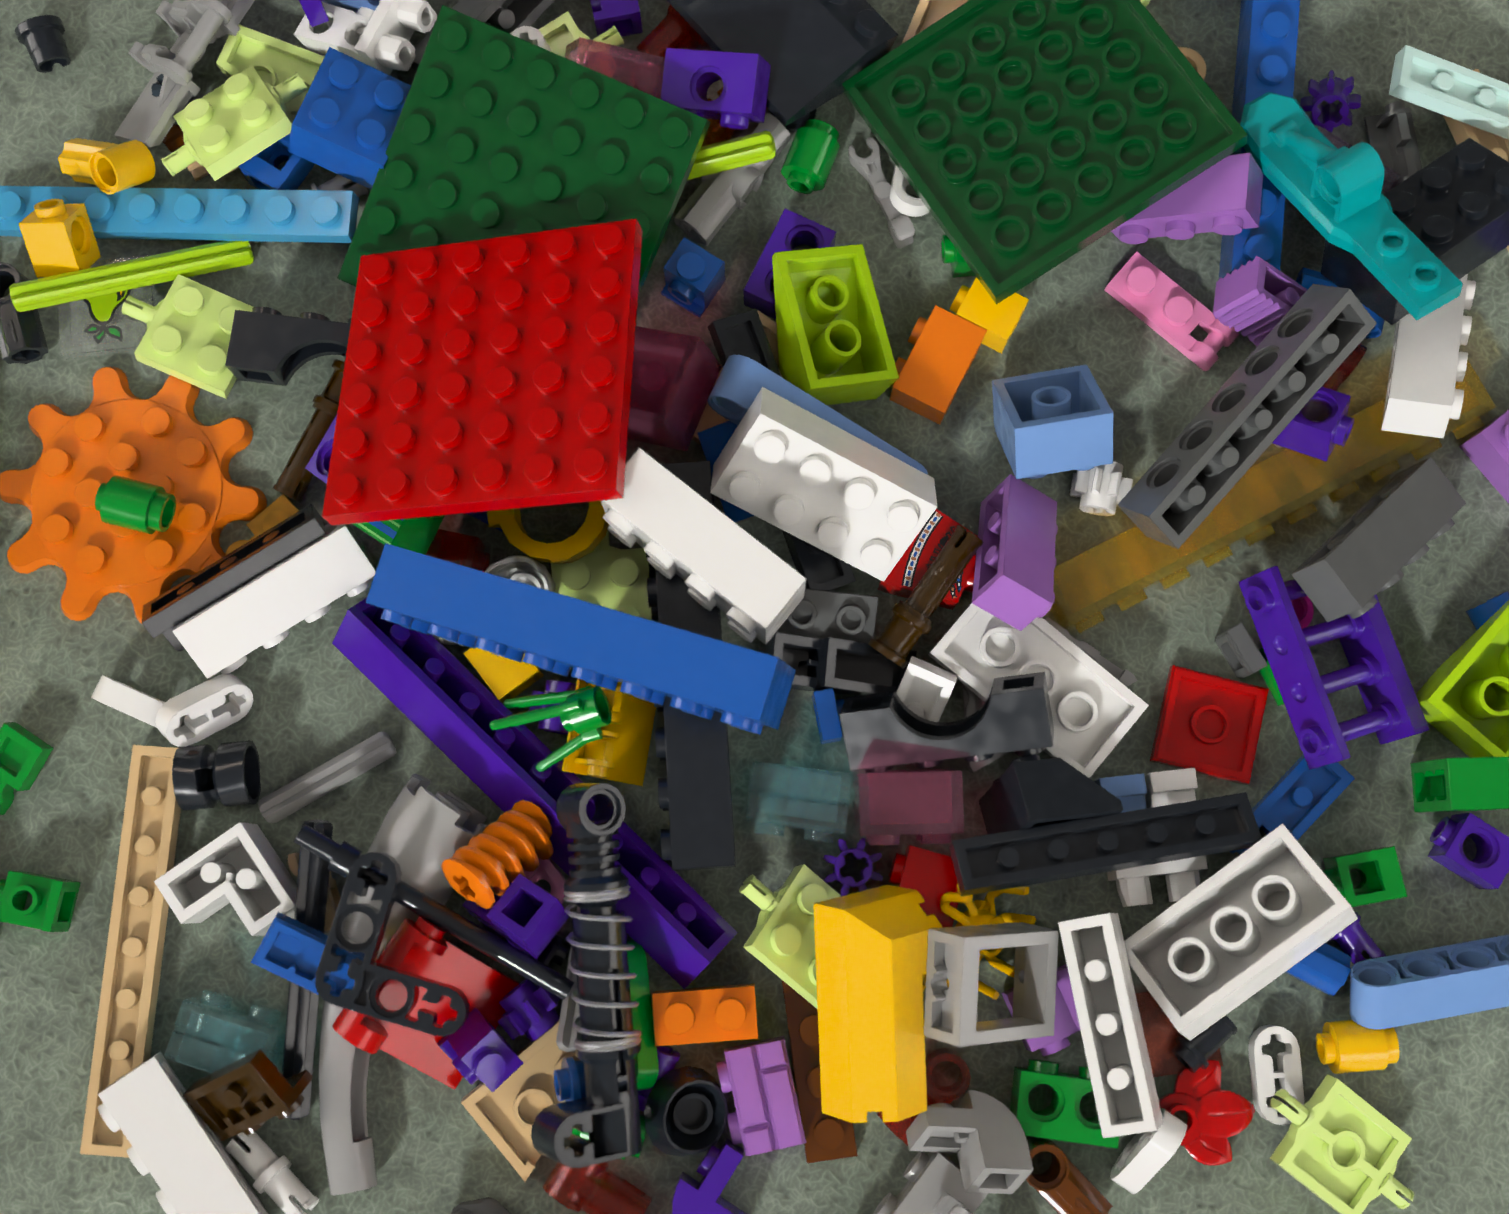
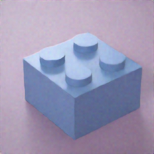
M1087 364L992 380L995 432L1016 479H1038L1047 474L1070 470L1086 471L1093 469L1095 466L1113 463V411Z

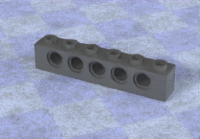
M1312 284L1119 502L1118 506L1146 537L1179 549L1375 327L1377 322L1349 288Z

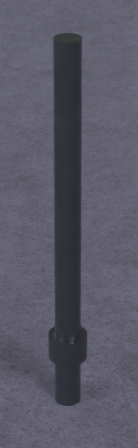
M306 824L294 840L296 844L329 862L327 868L345 879L354 861L363 852L346 841L340 845ZM376 865L374 868H365L363 871V877L370 880V887L373 889L379 884H387L389 875L382 873L381 868ZM401 880L395 902L565 1000L574 985V981Z

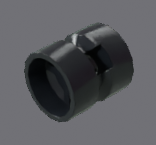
M253 741L221 743L217 751L208 744L179 747L175 752L172 767L174 794L179 807L185 811L214 808L218 800L226 807L256 804L261 792L260 760Z

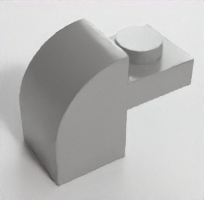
M968 1090L955 1108L947 1103H936L927 1106V1111L919 1113L906 1131L909 1151L957 1153L965 1192L1013 1194L1034 1170L1027 1139L1020 1122L1003 1103L983 1092Z

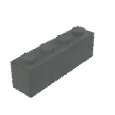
M1429 457L1395 474L1291 575L1327 622L1347 614L1351 619H1355L1368 612L1377 604L1378 601L1374 596L1378 592L1390 588L1404 576L1400 570L1403 566L1417 561L1429 551L1430 548L1426 544L1429 540L1441 536L1453 527L1455 523L1451 518L1466 503L1434 460Z

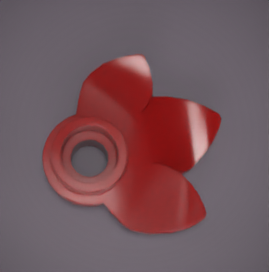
M1207 1060L1209 1067L1205 1070L1199 1068L1195 1073H1192L1186 1067L1181 1070L1176 1077L1173 1093L1163 1096L1159 1100L1160 1109H1165L1172 1115L1179 1110L1186 1112L1188 1117L1187 1131L1180 1146H1184L1194 1160L1205 1165L1214 1166L1232 1161V1150L1227 1138L1237 1135L1247 1128L1254 1116L1255 1107L1243 1096L1228 1090H1221L1220 1062L1217 1060Z

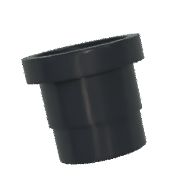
M53 15L36 16L21 22L15 28L18 41L26 46L38 72L48 73L52 71L55 63H59L62 67L70 64L71 60L62 36L65 28L59 17Z

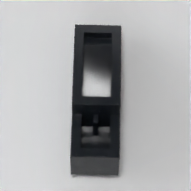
M776 632L766 645L761 641L759 643V652L778 657L796 670L791 689L815 692L833 688L835 694L856 696L890 691L897 692L911 657H916L917 651H910L906 657L908 664L903 669L867 643L831 637L817 639Z

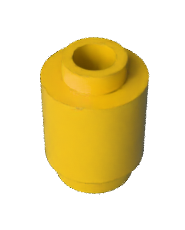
M1353 1020L1325 1022L1322 1033L1316 1035V1050L1319 1060L1323 1065L1328 1064L1334 1074L1384 1070L1388 1064L1397 1063L1399 1060V1042L1394 1027L1369 1029L1356 1024Z

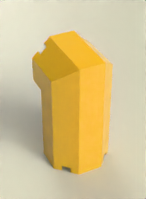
M884 885L814 903L822 1113L851 1123H866L867 1112H882L883 1122H899L927 1111L923 991L926 988L928 929L942 928V925L934 914L927 916L919 904L924 903L925 900L918 890Z

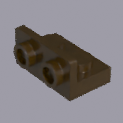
M259 1049L193 1082L182 1096L222 1142L241 1132L248 1136L258 1130L268 1119L275 1116L279 1120L288 1117L303 1103L304 1097L302 1092L312 1081L313 1076L306 1069L285 1079L278 1071L276 1065Z

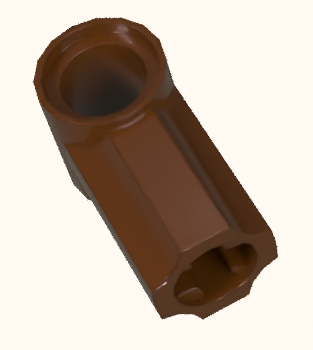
M1026 1137L1031 1160L1039 1152L1047 1151L1051 1153L1052 1161L1047 1171L1042 1174L1031 1173L1025 1180L1058 1214H1108L1112 1204L1078 1170L1058 1146L1046 1138Z

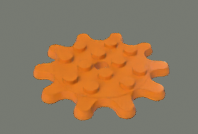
M103 367L93 376V400L90 406L81 414L70 416L59 407L47 403L36 405L30 410L28 414L29 428L42 441V454L36 464L28 469H10L0 473V499L7 503L24 505L32 513V524L29 531L9 547L7 558L12 569L22 574L34 572L46 565L60 567L65 572L67 578L65 590L60 600L61 610L70 620H86L92 616L98 603L104 596L119 592L131 599L135 616L142 624L143 605L168 591L173 582L185 575L193 576L226 556L219 542L220 533L223 528L233 521H251L267 507V498L256 487L242 486L235 483L229 474V463L232 457L250 445L253 439V430L247 420L240 417H232L216 425H204L197 420L194 414V404L200 392L199 387L170 375L156 395L149 399H141L132 394L127 376L121 369L117 367ZM117 475L163 487L166 493L173 494L176 499L175 514L170 527L166 532L155 531L153 534H147L104 523L101 520L100 511H97L95 508V497L100 485L108 483L113 476Z

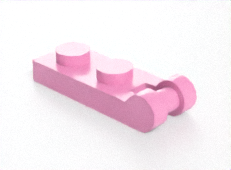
M1137 251L1104 289L1204 371H1208L1218 360L1217 353L1223 346L1229 347L1239 336V332L1236 333L1234 327L1229 328V326H1225L1218 319H1215L1212 311ZM1197 326L1208 333L1203 341H1197L1190 335Z

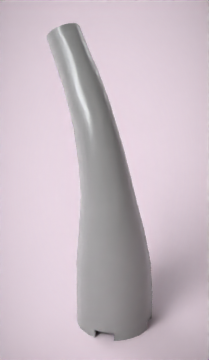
M412 774L389 808L367 853L381 852L394 857L400 865L402 881L445 906L455 890L445 878L441 865L444 860L452 858L457 849L466 846L472 837L483 832L487 826L484 824L487 817L450 790L447 794L438 791L434 795L427 790L431 783L430 779ZM377 861L376 866L381 868L383 863ZM370 886L366 896L360 897L355 894L353 898V903L370 904L379 910L382 905L381 900H371L374 889ZM394 902L376 960L404 919L408 918L416 921L419 915ZM362 912L353 913L345 922L346 935L355 943H364L373 932L372 920ZM324 1001L318 1067L320 1123L330 1195H341L365 1190L377 1185L373 1137H368L366 1086L370 1053L352 1045L333 1029L332 1024L343 1008Z

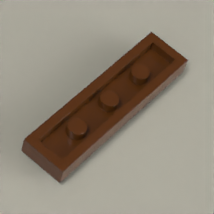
M782 980L799 1110L806 1143H804L807 1163L856 1157L858 1155L853 1123L822 1113L818 1009Z

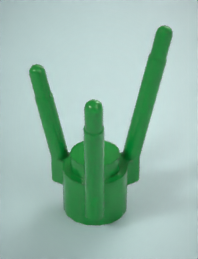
M589 685L572 691L505 699L503 705L508 709L550 704L557 705L493 720L490 722V728L492 730H499L560 716L562 725L568 732L575 730L580 735L537 763V771L543 772L585 744L603 738L601 727L611 723V709L604 691L599 686L592 687Z

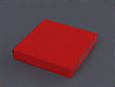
M1175 665L1170 666L1150 761L1180 769L1195 768L1196 773L1245 785L1249 784L1269 689Z

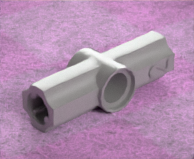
M769 112L765 113L764 123L750 122L748 129H744L738 137L765 130L769 131L775 141L776 156L770 160L702 176L700 186L674 217L675 224L696 242L707 246L736 208L743 209L747 205L744 202L746 197L752 190L755 192L759 190L763 182L764 173L790 141L791 133Z

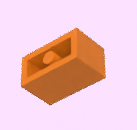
M935 305L928 319L920 316L908 339V342L914 345L908 359L905 360L898 357L895 363L899 379L892 384L893 388L889 400L940 425L984 340L987 330Z
M755 983L687 988L685 990H660L652 993L655 1047L758 1039Z

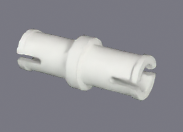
M243 1132L237 1134L251 1149L250 1152L239 1140L232 1139L226 1146L225 1150L227 1153L231 1154L255 1180L253 1187L259 1194L266 1192L285 1214H306L294 1201V1197L306 1210L309 1209L311 1211L318 1204L319 1198L314 1196L289 1169L292 1165L285 1156L279 1158L256 1132L248 1136Z

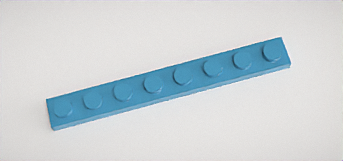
M0 186V236L23 237L18 223L34 211L35 204L48 199H62L64 204H85L96 239L351 243L356 230L359 198L353 191L128 188L114 194H106L98 187Z

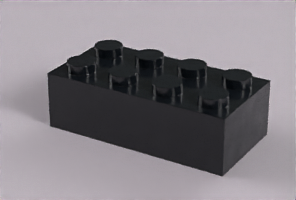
M1470 137L1383 194L1390 201L1393 213L1458 279H1461L1509 246V162ZM1325 240L1321 274L1338 287L1351 289L1363 305L1391 325L1409 314L1352 253Z

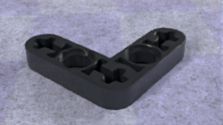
M370 852L363 854L354 861L350 868L316 972L315 986L317 993L324 1001L332 1005L434 1036L453 1034L465 1024L469 1017L470 1006L468 998L462 990L449 984L375 962L398 893L402 872L399 863L387 853ZM377 861L383 863L381 872L389 875L387 884L377 885L371 900L382 901L380 910L370 904L353 903L355 894L360 897L367 895L370 880L363 877V871L365 868H374ZM355 912H362L372 920L373 932L364 943L351 941L345 932V922ZM338 946L348 952L365 953L363 961L358 958L351 960L348 977L355 979L354 987L343 989L341 994L335 992L337 983L329 980L331 972L340 971L343 968L347 957L344 954H336ZM390 979L401 982L407 990L406 1003L401 1009L396 1011L385 1008L379 1000L380 987L385 981ZM419 987L427 989L421 1000L430 1003H439L443 1000L444 996L450 997V1007L458 1011L457 1018H449L443 1025L437 1023L438 1014L425 1008L418 1010V1019L411 1017L410 1013L418 1002Z

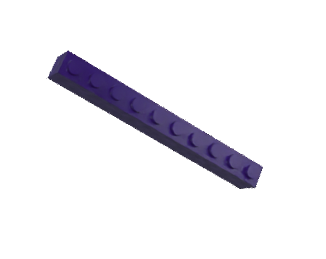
M367 597L349 608L332 644L503 812L511 810L513 805L521 800L530 801L540 807L552 826V835L549 839L554 852L550 858L569 876V870L575 868V865L568 864V857L574 855V851H567V844L573 842V838L566 837V830L557 818L556 805L561 792L565 788L575 783L584 782L574 773L562 771V761L552 765L543 772H538L536 769L537 763L548 757L552 751L524 724L492 730L490 728L491 721L514 714L431 634L420 633L381 619L383 609L366 603ZM592 798L589 799L586 805V813L589 820L595 814V803ZM623 821L618 828L619 833L612 835L613 839H619L620 846L613 848V851L620 852L621 857L620 860L614 861V864L621 865L622 873L629 878L630 888L628 890L631 893L619 900L616 904V910L625 911V916L633 918L631 922H625L626 933L636 943L640 944L685 990L738 932Z

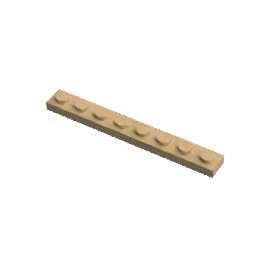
M133 745L80 1154L129 1158L127 1149L132 1147L121 1129L114 1133L102 1119L98 1106L103 1102L98 1094L144 1063L151 1055L169 904L154 881L174 868L181 808L174 794L172 767L173 758L178 748Z

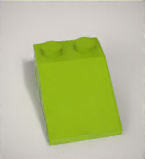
M863 244L775 252L772 256L778 357L782 378L826 405L877 399L899 379Z
M1509 600L1464 642L1416 693L1426 721L1469 757H1509Z

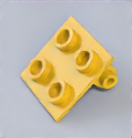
M577 679L575 690L589 685L592 687L596 685ZM618 682L615 691L600 687L604 691L610 705L611 723L601 727L602 739L589 742L565 757L562 771L643 786L656 711L654 703L621 692L622 683ZM575 730L568 732L566 743L580 734Z

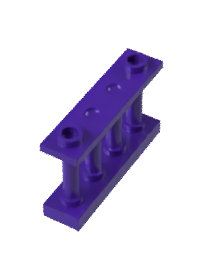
M1278 566L1270 567L1238 582L1309 770L1351 758L1345 742L1376 732L1380 745L1429 730L1377 594L1374 596L1378 601L1377 604L1368 612L1355 619H1351L1347 614L1330 622L1326 621L1301 628L1291 601L1306 597L1307 595L1295 579L1284 582ZM1339 638L1350 666L1319 675L1309 647ZM1357 685L1368 713L1338 723L1327 694Z

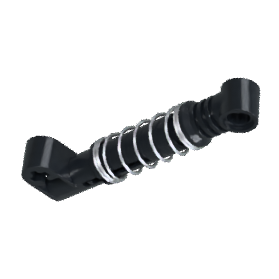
M575 783L569 785L561 792L556 805L557 818L566 830V837L573 838V842L567 844V851H574V855L568 857V864L575 865V868L569 870V878L563 884V894L565 895L563 899L567 902H572L564 910L573 919V932L568 935L566 940L575 946V960L571 962L568 969L577 975L578 988L572 992L570 997L576 1003H579L580 1014L574 1020L572 1026L581 1032V1035L577 1036L574 1040L576 1043L574 1047L576 1048V1056L583 1061L586 1098L553 1104L544 1108L536 1116L532 1125L531 1139L534 1148L539 1154L569 1168L591 1166L629 1157L642 1151L636 1056L641 1050L642 1039L640 1038L641 1031L633 1029L632 1007H637L639 1003L637 1001L631 1002L630 979H634L637 975L629 973L628 950H633L635 946L627 945L625 922H631L633 918L625 916V911L616 910V904L619 900L627 897L631 892L628 890L630 888L629 878L622 873L621 865L614 864V861L621 859L620 852L613 851V848L619 847L620 843L619 839H613L612 835L619 833L618 828L625 818L626 805L620 791L614 786L604 783ZM590 798L595 803V814L591 820H589L586 813V805ZM575 906H578L580 908V913L577 914L569 910ZM572 1128L588 1133L589 1141L573 1135Z

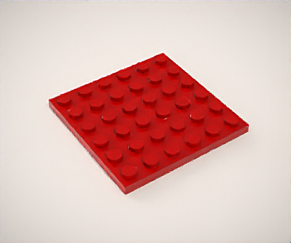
M628 219L361 256L322 517L330 525H343L623 499L643 230L638 220Z

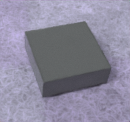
M1242 622L1215 637L1217 646L1237 678H1245L1268 665Z

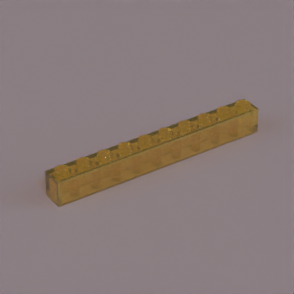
M1467 361L1463 382L1456 381L1455 389L1464 390L1460 417L1458 420L1449 419L1444 437L1453 433L1456 439L1459 440L1484 426L1481 417L1496 408L1469 361ZM1384 399L1350 416L1354 418V424L1349 438L1344 446L1335 445L1327 462L1286 449L1250 467L1179 549L1146 537L1137 526H1134L1056 566L1054 569L1053 585L1055 600L1050 610L1059 625L1067 630L1075 626L1079 634L1104 622L1105 618L1102 612L1118 604L1121 611L1124 612L1148 599L1144 590L1158 583H1161L1164 590H1167L1191 577L1187 568L1201 561L1204 562L1206 568H1210L1233 555L1229 548L1230 546L1244 539L1249 547L1276 533L1272 527L1273 524L1287 518L1289 523L1293 525L1317 512L1314 503L1329 496L1334 504L1360 490L1356 484L1357 481L1370 475L1373 481L1377 482L1401 469L1398 460L1412 454L1414 459L1418 461L1443 447L1439 440L1441 438L1381 430L1385 406Z

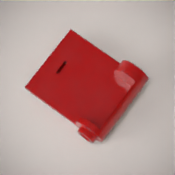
M419 916L416 921L405 918L375 962L449 984L462 990L468 998L469 1013L476 1007L496 1029L499 1025L497 1021L506 1012L499 1001L516 987L519 982L442 938L446 933L445 930ZM390 979L385 981L379 989L380 1003L389 1010L396 1011L401 1009L407 1001L405 986L397 980ZM419 987L418 1002L410 1013L411 1017L418 1019V1010L425 1008L438 1014L437 1023L443 1025L449 1018H457L458 1011L450 1007V997L444 996L443 1000L439 1003H430L421 1000L427 989ZM343 1008L332 1024L333 1029L342 1038L357 1048L370 1054H376L381 1049L454 1090L463 1078L462 1074L452 1064V1060L437 1044L444 1036H434Z

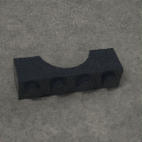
M261 306L253 307L252 312L235 310L225 366L240 381L286 386L294 373L305 363L326 355L346 356L351 318L348 319V323L330 321L328 317L313 312H303L300 314V317L284 316L278 310Z
M1045 672L994 678L991 692L981 708L969 717L959 721L944 723L924 719L909 710L895 691L846 697L839 714L850 771L865 769L867 773L876 774L889 771L895 765L914 763L919 768H928L941 764L945 759L964 757V760L969 762H979L993 757L995 753L1012 751L1019 756H1030L1041 753L1046 747H1053L1054 725Z

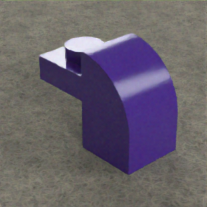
M521 874L512 883L509 882L510 886L502 896L494 894L495 903L489 909H484L468 899L464 902L463 907L471 915L506 938L511 945L535 959L540 956L569 918V915L564 912L565 908L557 898Z
M728 1138L721 1149L715 1145L710 1147L696 1172L704 1176L700 1182L685 1172H682L673 1197L672 1213L747 1214L720 1196L742 1160L744 1149L738 1145H733V1142Z

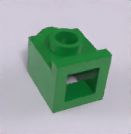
M1395 846L1323 858L1325 869L1322 870L1323 873L1352 907L1407 897ZM1351 869L1358 871L1361 876V882L1356 888H1353L1349 872Z
M9 870L7 878L0 879V922L41 929V931L67 932L70 928L81 882L26 871ZM29 892L32 895V904L28 909H24Z

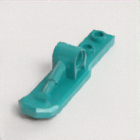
M1267 92L1244 105L1240 126L1248 134L1247 143L1243 148L1247 153H1251L1263 174L1329 243L1352 253L1416 320L1421 319L1460 296L1463 283L1393 213L1390 201L1381 193L1384 181V167L1380 156L1371 145L1361 141L1349 149L1345 146L1338 149L1311 122L1295 98Z

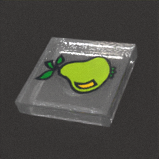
M146 256L96 261L90 268ZM156 284L58 304L60 355L65 359L135 352L146 332L147 324L122 314V306L124 302L127 303L126 298L129 295L152 306H157Z

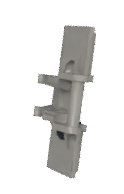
M163 0L156 13L168 23L179 37L170 50L165 46L149 43L144 46L136 41L128 52L130 56L154 73V75L114 136L125 142L136 139L148 148L159 146L176 121L173 116L185 109L193 101V97L200 91V88L191 81L193 77L192 68L204 56L208 44L214 43L217 38H221L226 34L236 36L240 30L238 25L255 0H175L172 5Z

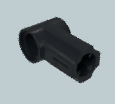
M0 262V350L2 358L9 364H28L41 360L49 351L38 309L19 312L13 306L10 295L3 297L10 285L29 281V279L11 264Z

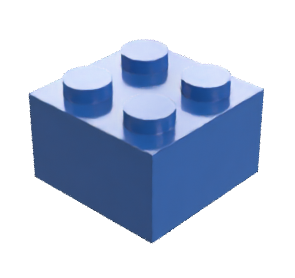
M329 47L292 122L288 152L372 189L379 168L384 169L388 159L385 152L411 85Z

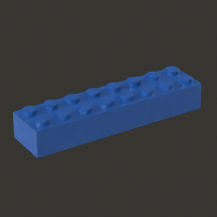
M387 543L384 545L366 603L383 609L381 619L427 635L432 634L470 648L488 651L494 655L520 663L525 662L566 677L569 675L570 668H573L572 677L615 691L618 682L622 683L621 692L655 704L663 705L667 696L672 698L671 707L705 719L712 720L714 711L722 713L721 722L761 735L763 726L778 730L796 673L794 668L775 656Z

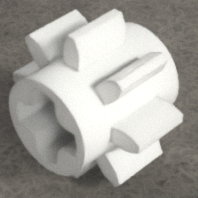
M1113 461L1112 464L1095 466L1093 469L1086 471L1077 470V473H1073L1070 496L1081 497L1079 505L1081 511L1100 516L1115 515L1116 507L1132 489L1133 479L1122 478L1124 468L1122 464Z

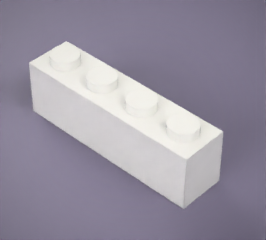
M1468 274L1459 279L1463 283L1459 297L1419 320H1416L1409 313L1396 322L1381 430L1444 438L1449 419H1459L1464 390L1455 389L1456 381L1463 382L1468 361V353L1459 352L1460 345H1467L1472 324V316H1465L1463 313L1464 309L1471 310L1476 288V281L1467 280Z
M349 524L325 525V535L173 626L172 632L207 679L219 671L222 674H229L235 671L247 661L246 655L260 646L268 649L277 645L289 635L288 629L304 619L307 623H311L321 618L331 609V602L344 594H347L348 597L356 596L372 584V577L375 576L377 570L375 562Z
M1106 913L1058 922L1103 1138L1156 1131L1163 1124L1119 915L1118 913Z
M158 1052L98 1094L103 1102L98 1106L102 1119L114 1133L120 1129L132 1145V1147L127 1149L131 1162L141 1175L145 1176L150 1172L161 1190L156 1193V1197L166 1214H268L219 1138L182 1096L186 1089L161 1052Z

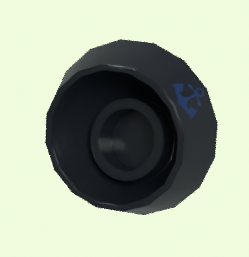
M691 1066L673 1069L657 1081L648 1095L644 1111L646 1132L653 1145L667 1155L683 1157L704 1152L717 1143L725 1130L728 1119L727 1101L715 1078L704 1069Z

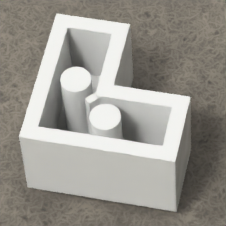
M239 822L154 881L181 924L201 923L231 903L251 936H264L278 912L294 918L297 884L258 824Z

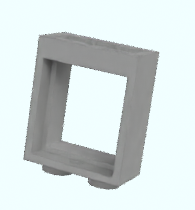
M1024 922L928 929L924 1036L957 1047L1054 1036L1059 930ZM1015 947L1012 1018L977 1022L980 950Z

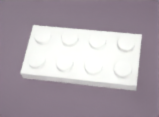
M971 603L929 653L932 659L947 671L957 675V679L984 702L991 692L994 678L1045 672L1054 725L1053 747H1046L1044 752L1052 758L1063 759L1088 778L1092 776L1149 706L1042 617L1035 618L1022 631H1019Z

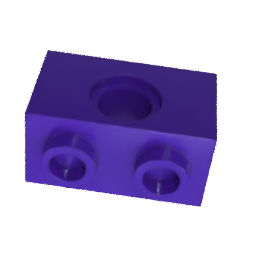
M666 48L661 100L705 119L720 120V126L732 129H748L749 122L764 123L771 65L762 56L754 53ZM723 80L721 95L713 101H708L707 91L710 85L716 81Z

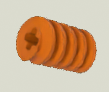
M517 801L511 810L503 812L499 816L497 822L487 825L481 834L475 835L466 846L457 849L452 858L443 861L441 868L444 876L457 893L470 901H474L478 906L489 909L495 903L494 894L502 896L510 886L509 882L512 883L519 874L525 877L524 870L534 872L539 866V859L548 860L552 857L554 851L549 839L552 835V826L540 807L530 801Z

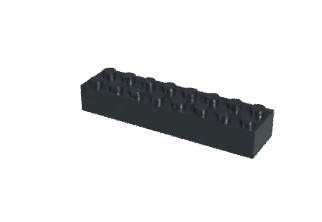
M710 461L661 464L714 506V497L710 493L712 482ZM656 570V577L647 578L648 605L651 608L652 616L658 615L659 623L722 641L721 612L719 607L715 605L709 611L687 593L689 587L685 584V580L676 573L669 579ZM666 696L663 705L654 703V707H657V713L664 712V727H655L657 758H660V762L666 761L667 777L658 778L659 807L663 811H669L670 829H661L662 859L672 861V869L676 871L736 867L728 726L720 721L722 716L720 712L714 711L712 720L698 717L671 707L672 698Z

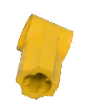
M75 138L64 142V149L58 156L62 173L71 176L75 182L96 185L106 194H114L151 181L156 171L155 161L147 146L136 139L115 144Z

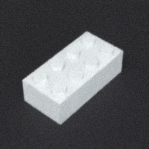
M764 387L759 391L713 465L711 494L883 582L937 508L933 477Z
M640 448L626 464L623 499L601 500L605 511L603 518L610 524L607 529L617 539L630 548L637 542L649 555L647 561L656 570L669 579L676 573L685 580V584L689 587L687 593L695 601L709 611L715 605L719 607L730 619L727 622L728 626L750 643L756 637L766 645L804 598L805 577Z
M1281 824L1127 938L1124 943L1131 968L1177 1031L1191 1041L1358 918L1348 901L1288 829Z

